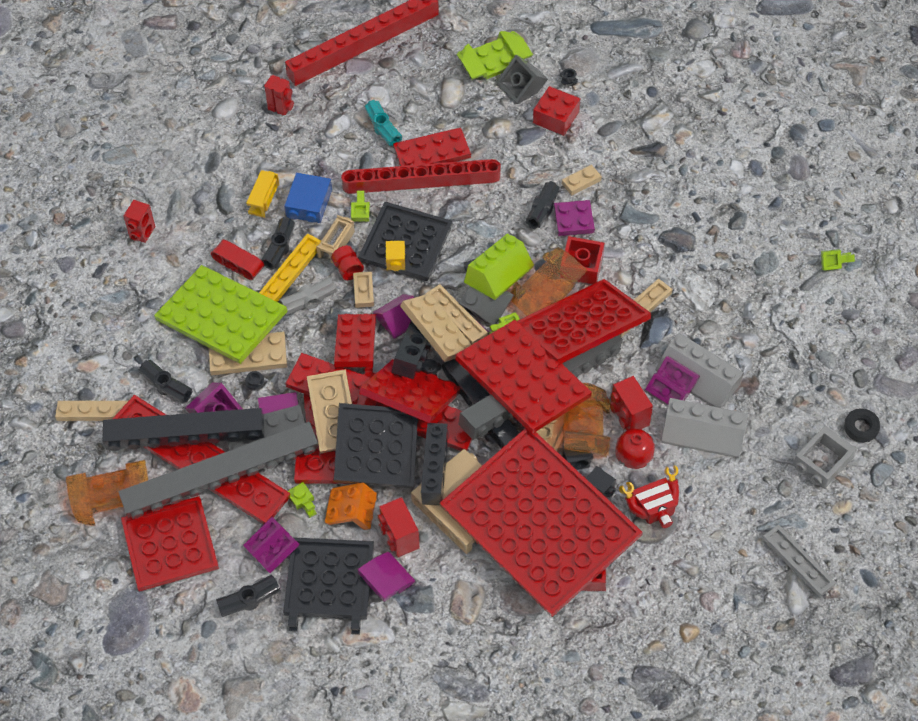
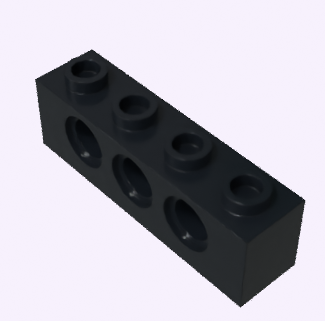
M412 320L396 353L391 372L410 379H414L416 373L421 372L422 361L426 360L428 350L431 348V344Z
M427 423L421 484L422 505H440L439 503L443 500L449 439L448 424Z

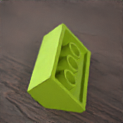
M507 233L468 265L464 283L496 300L534 267V264L524 243Z

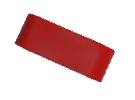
M225 239L221 240L211 252V256L216 262L249 280H253L264 268V263L258 257Z

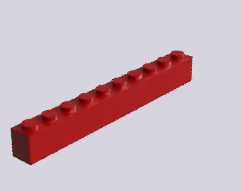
M409 0L285 61L287 77L297 86L438 16V0Z

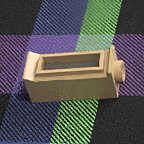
M337 215L336 220L317 246L318 258L321 259L324 252L330 254L331 260V256L336 249L347 245L355 232L354 221L348 217Z

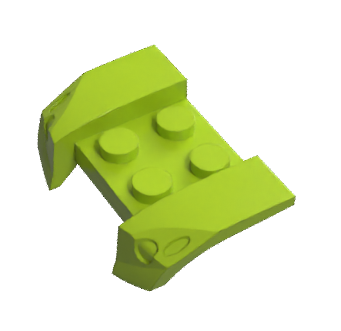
M500 31L497 40L474 49L470 44H467L462 51L457 53V57L472 80L481 76L487 80L502 74L515 55L523 59L533 56L523 37L515 31Z

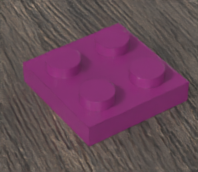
M590 200L554 203L558 236L595 233Z

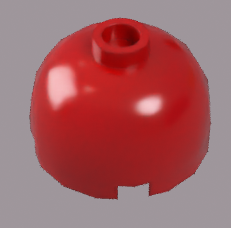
M637 428L629 429L618 438L615 454L618 461L624 463V466L627 468H644L653 460L655 444L653 438L644 430Z

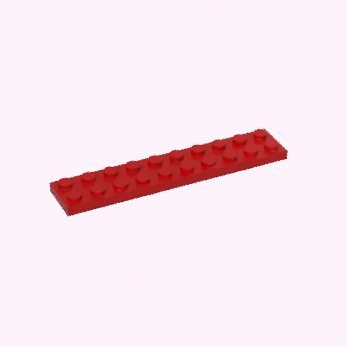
M301 353L286 381V387L310 396L307 376L345 370L346 368L334 367L332 363ZM346 369L352 404L389 407L359 394L360 387L371 377ZM447 406L431 423L448 424V447L459 451L463 449L468 451L472 438L458 424L460 412L462 411ZM418 419V436L426 438L428 422Z
M134 394L113 419L166 414ZM202 442L197 445L180 444L179 446L162 445L158 448L144 447L176 469H181L225 452L209 442ZM260 473L252 476H241L236 482H225L219 488L210 490L263 525L271 517H275L291 495L290 492Z

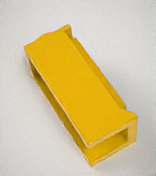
M260 171L246 202L248 206H251L248 214L266 217L265 211L268 210L274 194L280 185L277 173Z

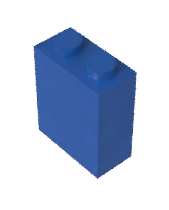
M296 172L284 206L286 217L305 220L311 223H321L332 192L331 179Z

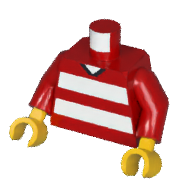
M673 465V474L669 473L668 467L664 469L665 474L669 476L668 480L665 477L637 489H634L632 483L626 482L628 486L627 491H625L623 485L619 487L620 493L626 495L625 500L632 514L645 519L648 524L659 521L662 528H668L673 524L670 516L674 514L675 507L678 506L680 493L678 479L675 478L678 474L677 466Z

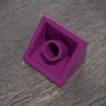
M402 294L373 311V314H376V319L393 339L406 333L411 319L400 305L403 301L414 298L412 295Z

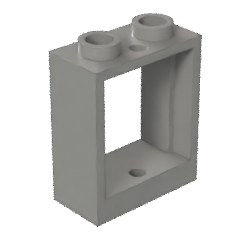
M825 425L796 455L793 466L800 473H804L811 478L813 483L825 489L854 458L857 448ZM819 442L841 457L828 473L806 458L807 454Z

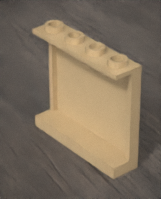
M463 449L446 463L443 499L482 466L474 454L468 453ZM421 484L411 492L412 502L465 554L469 553L475 540L440 505H422Z

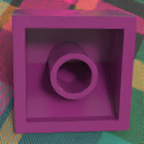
M212 382L185 409L188 413L239 410L242 408L222 383Z

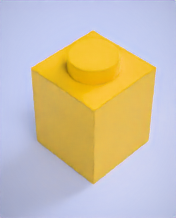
M386 241L387 270H405V241Z

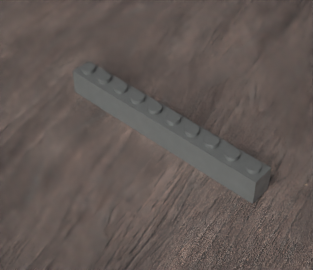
M618 335L562 364L576 377L583 373L586 374L592 367L597 364L601 365L611 356H616L621 350L620 347L623 339ZM489 395L460 412L458 424L474 440L479 436H485L489 430L501 426L505 420L514 418V416L492 395Z
M310 422L120 490L118 493L127 518L132 517V519L143 516V512L160 510L163 508V505L168 503H179L184 497L198 496L203 490L217 489L222 483L236 482L241 476L255 475L260 469L274 468L279 462L293 461L298 455L312 454L318 448V442Z

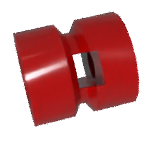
M345 245L333 252L331 260L338 268L344 280H353V273L363 272L364 266L351 246Z

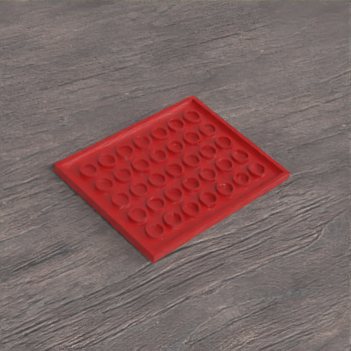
M526 428L439 503L551 617L559 612L643 535V532L537 432L531 434Z

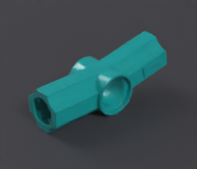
M375 100L369 101L365 105V110L374 126L375 133L381 135L389 146L400 142L402 135L389 121V116L384 112L380 102Z

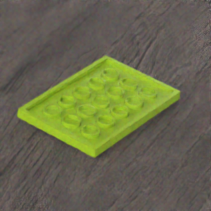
M201 265L159 309L154 317L160 323L241 364L288 310L286 306Z

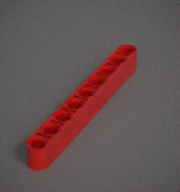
M488 159L347 170L341 176L342 188L345 193L355 194L357 191L368 193L495 183L501 177V164L498 160Z

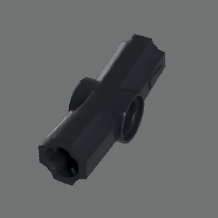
M545 182L540 195L535 197L531 211L526 218V224H528L529 228L534 230L540 228L546 216L549 217L551 215L554 201L560 191V187L555 182Z
M288 217L279 219L276 231L271 237L272 242L262 258L264 266L268 269H276L283 255L289 252V243L295 222Z
M145 360L141 364V367L138 369L139 373L157 388L158 393L168 395L182 404L187 403L191 398L192 388L171 377L168 371H163L152 360Z
M271 574L253 585H245L238 592L218 598L216 601L221 616L225 617L242 610H254L260 602L281 590L276 579ZM253 596L252 599L245 600V597Z

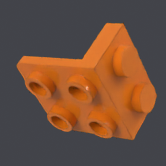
M364 482L333 488L330 491L325 523L333 525L353 521L363 530L371 529L377 493Z

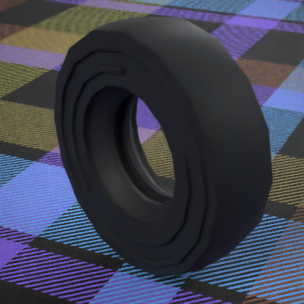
M855 409L845 418L844 429L852 440L861 443L870 442L876 438L880 431V421L876 414L868 409ZM857 420H865L870 428L867 431H860L855 427V422Z

